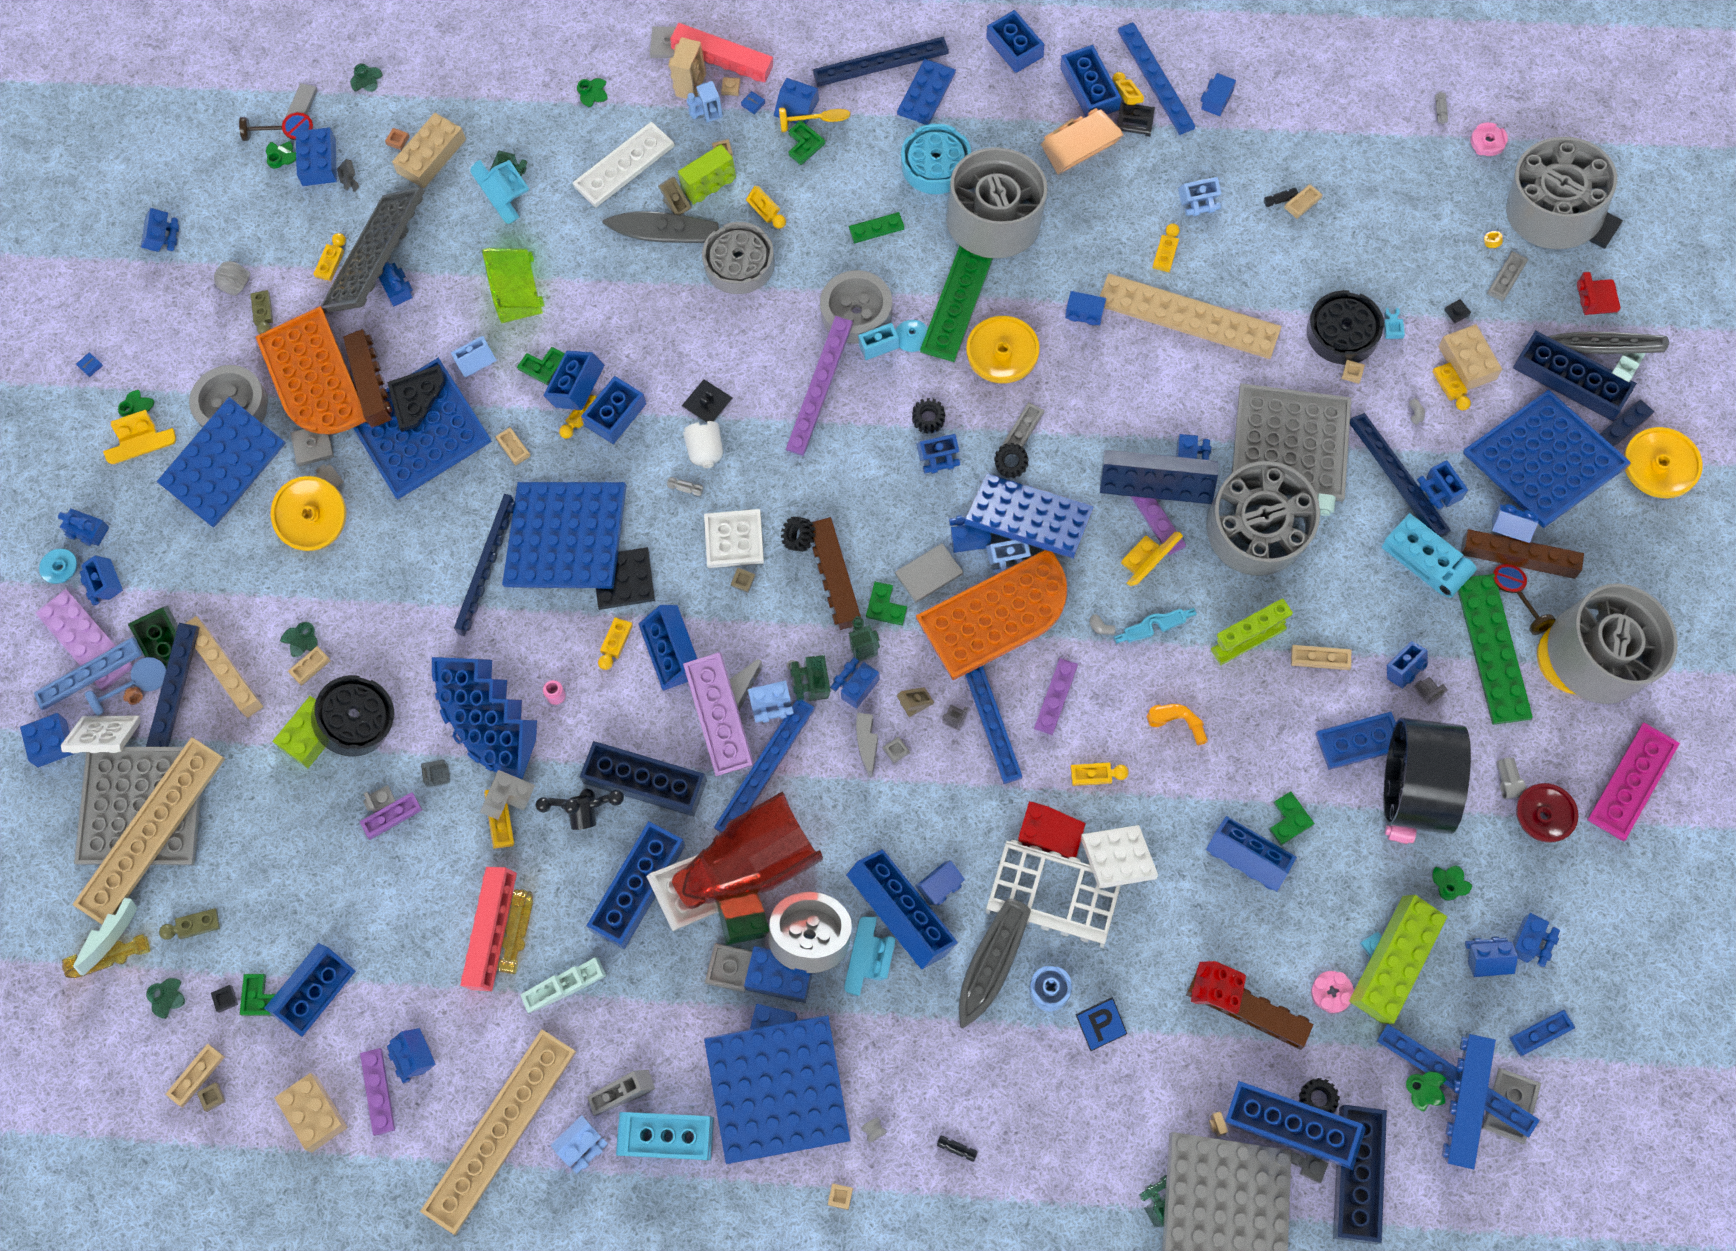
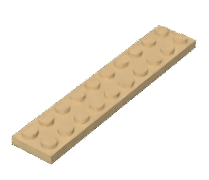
M1108 273L1100 297L1106 298L1105 309L1267 359H1271L1282 327Z
M191 737L72 905L102 925L108 914L116 915L123 899L128 898L226 758Z
M541 1029L420 1210L421 1213L453 1235L458 1233L577 1053L575 1050Z

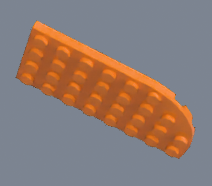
M321 306L255 336L282 406L295 424L313 433L335 434L347 431L366 422L358 392Z
M1044 550L917 614L916 620L952 680H955L1047 632L1057 622L1065 607L1067 598L1065 573L1054 553Z

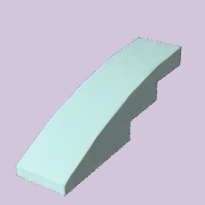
M1646 353L1623 354L1612 373L1630 382Z
M124 898L116 915L108 914L99 931L91 930L73 965L80 975L84 976L114 946L128 927L137 910L132 899Z
M595 957L579 967L574 966L558 976L550 977L520 995L527 1012L531 1013L604 978L606 974L599 958Z

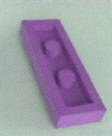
M411 792L360 821V824L368 839L371 840L422 811V808L414 793Z

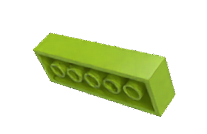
M1415 894L1402 896L1349 1002L1382 1024H1394L1447 916Z

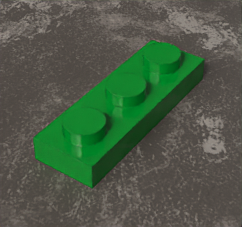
M899 212L849 226L854 244L904 230V224Z

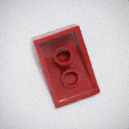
M1029 801L1018 841L1023 846H1037L1047 853L1053 851L1061 854V857L1076 858L1086 823L1049 806Z

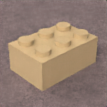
M681 37L679 44L675 46L674 56L670 58L668 66L671 69V79H673V89H675L676 96L687 99L689 93H693L697 97L696 86L703 83L706 69L701 42Z
M1477 324L1443 336L1438 346L1447 363L1450 362L1467 390L1497 380L1502 371L1500 364Z
M309 1073L274 1097L306 1151L314 1152L348 1128L320 1080L312 1073Z

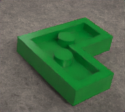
M801 120L788 131L789 135L798 142L788 151L789 156L800 165L805 163L825 145V140Z
M551 347L542 360L526 353L518 364L517 369L549 385L565 353Z
M875 581L866 618L903 626L907 606L890 603L893 585Z
M1291 791L1274 801L1275 806L1285 819L1272 826L1269 830L1281 846L1315 824Z
M265 974L243 975L239 1015L272 1016L264 1009L275 996V994H264Z

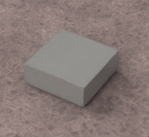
M899 736L883 747V750L894 764L910 754V751Z

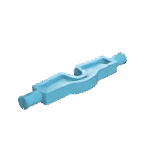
M1193 607L1186 611L1178 609L1167 614H1152L1147 616L1142 623L1125 628L1123 634L1113 638L1115 643L1118 644L1126 640L1130 643L1151 637L1154 634L1153 623L1158 624L1161 631L1164 632L1185 623L1186 618L1196 616L1197 613Z

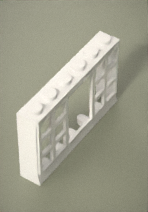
M1016 840L1006 841L986 913L990 914V911L998 913L1005 903L1004 900L995 898L998 884L1012 888L1009 899H1014L1017 889L1031 894L1028 903L1031 913L1027 925L1031 922L1041 925L1043 930L1048 931L1051 928L1061 931L1063 936L1071 934L1081 937L1080 940L1083 942L1095 941L1100 943L1101 948H1104L1121 885L1116 886L1114 893L1100 890L1098 885H1096V888L1083 885L1081 881L1084 871L1093 873L1090 863H1081L1080 859L1074 857L1064 858L1061 857V854L1053 851L1047 853L1037 846H1023L1021 842ZM1009 849L1023 852L1019 866L1005 862ZM1027 854L1041 858L1038 871L1023 867ZM1045 859L1080 869L1067 919L1031 909ZM1004 866L1018 870L1014 884L1000 880ZM1021 872L1036 875L1033 889L1018 885ZM1079 888L1094 893L1091 906L1076 902ZM1098 894L1113 898L1109 912L1094 908ZM1074 907L1089 911L1086 925L1071 921ZM1093 912L1108 916L1104 930L1090 926Z

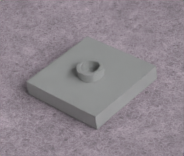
M652 27L650 58H673L674 49H671L670 38L676 27Z
M305 429L290 432L298 467L334 457L330 434H317Z
M715 943L705 984L745 993L744 984L752 951Z

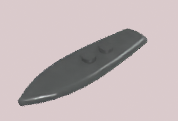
M651 211L622 213L602 221L604 225L622 235L653 242L705 243L713 231L719 230V224L714 221Z
M1587 331L1548 336L1578 353L1587 354L1662 353L1669 346L1667 336Z
M1007 899L970 962L959 998V1022L961 1028L968 1026L986 1011L998 995L1008 976L1031 913V909L1018 900Z

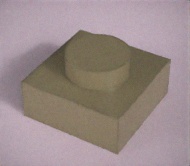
M737 568L730 585L749 593L756 575Z
M216 1082L196 1092L206 1112L226 1102L221 1088Z

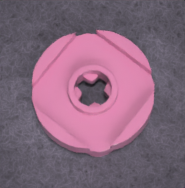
M1490 122L1482 123L1473 131L1470 139L1471 145L1478 155H1498L1503 152L1508 141L1506 131L1503 128L1496 127L1497 124ZM1486 137H1489V139H1493V141H1487Z
M1326 971L1320 974L1311 988L1314 1003L1328 1013L1344 1011L1351 1004L1349 1000L1354 992L1353 985L1347 976L1342 972ZM1330 987L1337 989L1336 997H1333L1331 994L1328 995L1327 991L1330 990Z

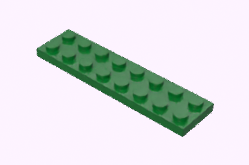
M959 245L920 348V353L951 362L956 361L993 258L973 254Z
M1495 574L1470 577L1458 590V595L1492 725L1531 720L1533 715L1499 589L1493 578Z

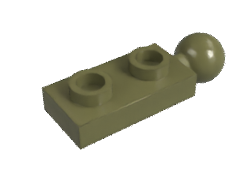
M268 290L250 293L253 322L257 326L258 334L272 329L268 324L273 323L271 298Z
M214 908L175 918L176 925H162L159 929V935L162 939L169 940L177 933L179 939H184L220 929L217 909Z

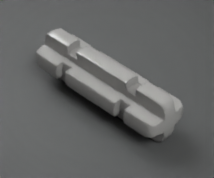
M1439 92L1435 95L1438 123L1445 124L1448 122L1446 94Z
M669 477L667 481L668 488H677L679 491L690 494L693 492L694 495L701 496L703 492V486L699 484L693 485L692 482L681 479L677 480V478Z

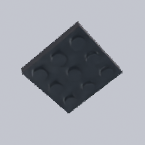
M648 547L618 552L614 588H596L599 610L655 601Z

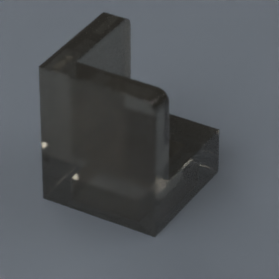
M1430 677L1423 681H1418L1414 686V689L1428 706L1443 697L1448 691L1444 684L1438 687Z
M950 705L947 713H944L942 717V724L960 731L968 716L969 708L964 707L962 710Z
M444 759L421 763L423 783L427 787L450 783L449 765Z

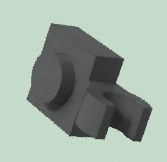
M345 159L337 168L340 183L344 184L345 190L352 187L353 192H356L359 185L353 179L355 169L352 160Z
M1291 1153L1290 1161L1301 1168L1300 1175L1320 1184L1329 1163L1310 1154H1307L1306 1158L1299 1154Z

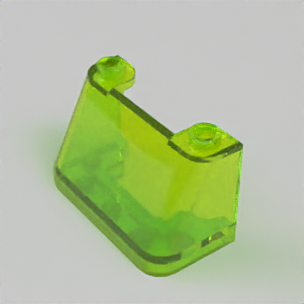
M523 248L482 249L493 303L501 324L542 314V307L545 304L543 297L538 296L531 268V262H534L532 251L528 252V249Z

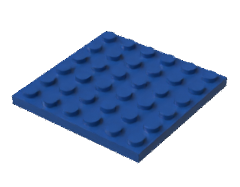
M439 357L413 372L416 373L440 365L446 382L420 426L401 432L389 388H387L386 391L389 396L387 401L392 407V412H390L392 420L373 428L366 421L353 428L397 500L492 442Z
M1549 389L1463 451V454L1524 511L1534 512L1538 516V524L1543 528L1621 473L1631 463Z
M517 482L515 507L502 585L513 588L613 589L626 483Z
M829 1015L704 1038L726 1164L851 1141Z

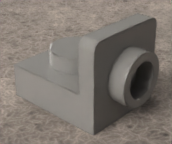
M388 785L371 794L368 792L363 793L366 798L363 802L367 810H372L374 813L396 801Z

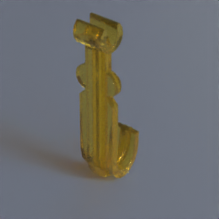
M515 889L512 896V906L505 931L508 937H504L502 942L505 953L503 959L501 958L498 964V970L503 973L516 974L518 951H522L525 948V942L522 938L526 936L533 906V894L525 889Z
M144 934L135 936L132 942L126 944L117 941L106 955L85 975L111 967L115 962L120 965L124 964L127 961V956L133 954L143 955L150 952L147 936L144 937ZM77 954L62 960V971L67 978L83 976L73 967L78 957Z

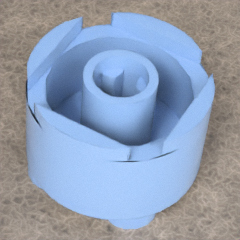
M1044 966L1038 969L1031 979L1030 997L1038 1008L1048 1012L1056 1011L1064 1007L1068 1002L1072 991L1070 976L1062 968ZM1047 985L1049 987L1054 986V992L1047 991Z

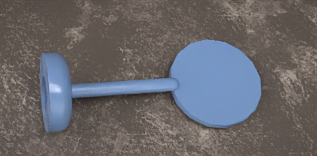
M146 657L140 659L131 669L132 681L100 698L91 690L84 693L96 715L100 716L104 713L102 701L133 685L143 691L159 689L163 684L166 668L160 660Z

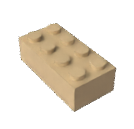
M434 113L392 161L397 174L424 189L465 142L464 132L458 125Z

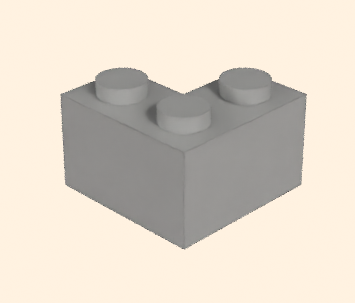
M498 770L480 813L498 820L506 803L524 810L535 785Z

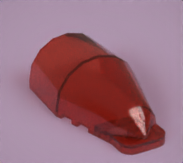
M782 791L731 820L726 825L725 830L719 836H715L713 842L706 850L703 849L686 868L673 876L672 884L683 904L689 909H695L704 903L710 904L771 891L823 861L821 851H815L808 841Z

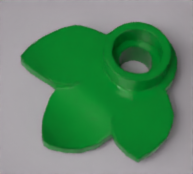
M594 78L591 81L588 79L580 80L577 85L580 101L587 107H592L594 101H606L608 96L602 88L607 82L601 78Z
M291 141L280 146L270 142L266 147L267 164L270 168L276 169L296 161V152H293Z
M134 390L128 393L126 399L118 405V413L121 417H125L143 410L148 412L154 406L155 401L151 398L141 397L140 391Z
M1437 866L1434 868L1432 879L1439 887L1438 891L1442 899L1451 901L1458 896H1465L1470 893L1472 884L1464 881V871L1460 866H1452L1447 871Z
M1429 1071L1424 1075H1410L1406 1081V1088L1412 1094L1411 1100L1413 1105L1417 1109L1425 1111L1428 1104L1435 1106L1445 1104V1096L1439 1087L1446 1081V1077L1433 1071ZM1419 1082L1421 1087L1416 1089L1413 1087V1083Z

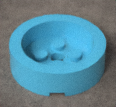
M928 124L915 129V132L905 139L901 149V167L905 179L912 187L924 193H948L954 168L964 157L971 153L969 141L964 135L962 136L957 132L956 128L945 124ZM939 153L941 156L936 159L932 154Z

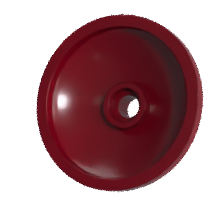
M1539 783L1527 788L1519 797L1516 805V815L1522 829L1529 836L1541 842L1555 843L1566 839L1573 833L1578 823L1579 814L1574 799L1566 790L1554 784ZM1540 814H1545L1546 819H1542L1540 817Z

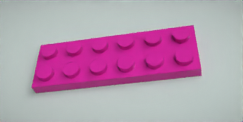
M1643 722L1587 820L1624 842L1680 743Z

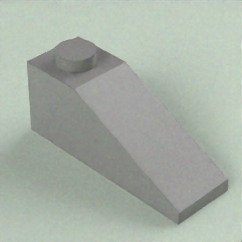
M759 659L729 679L738 711H740L749 694L748 689L752 688L763 667L762 661Z
M648 1069L636 1070L588 1095L587 1098L592 1113L596 1116L653 1091L655 1086Z

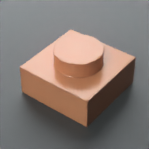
M392 128L385 143L402 151L410 137L408 133Z

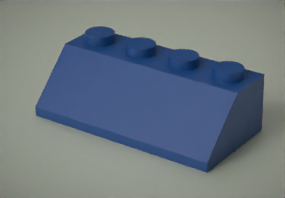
M659 605L639 623V627L661 688L665 691L687 683L688 679L683 664L698 658L678 605Z
M1228 816L1224 818L1206 848L1212 856L1222 859L1230 867L1239 869L1249 878L1256 879L1266 888L1276 892L1279 890L1297 858Z
M318 943L264 1009L292 1031L303 1037L356 971L330 948Z

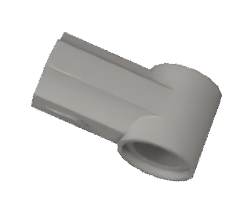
M1510 757L1497 761L1496 765L1501 779L1500 789L1503 792V798L1520 797L1526 790V784L1519 776L1515 759Z

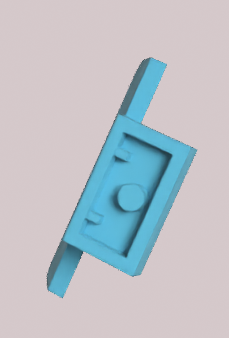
M481 160L476 161L470 169L471 174L504 222L507 224L513 223L519 218V215L510 203L514 198L527 193L529 187L510 160L493 167L489 172Z
M863 916L859 920L844 985L845 991L849 994L860 996L864 977L879 981L888 977L896 938L890 936L883 939L873 937L877 917Z

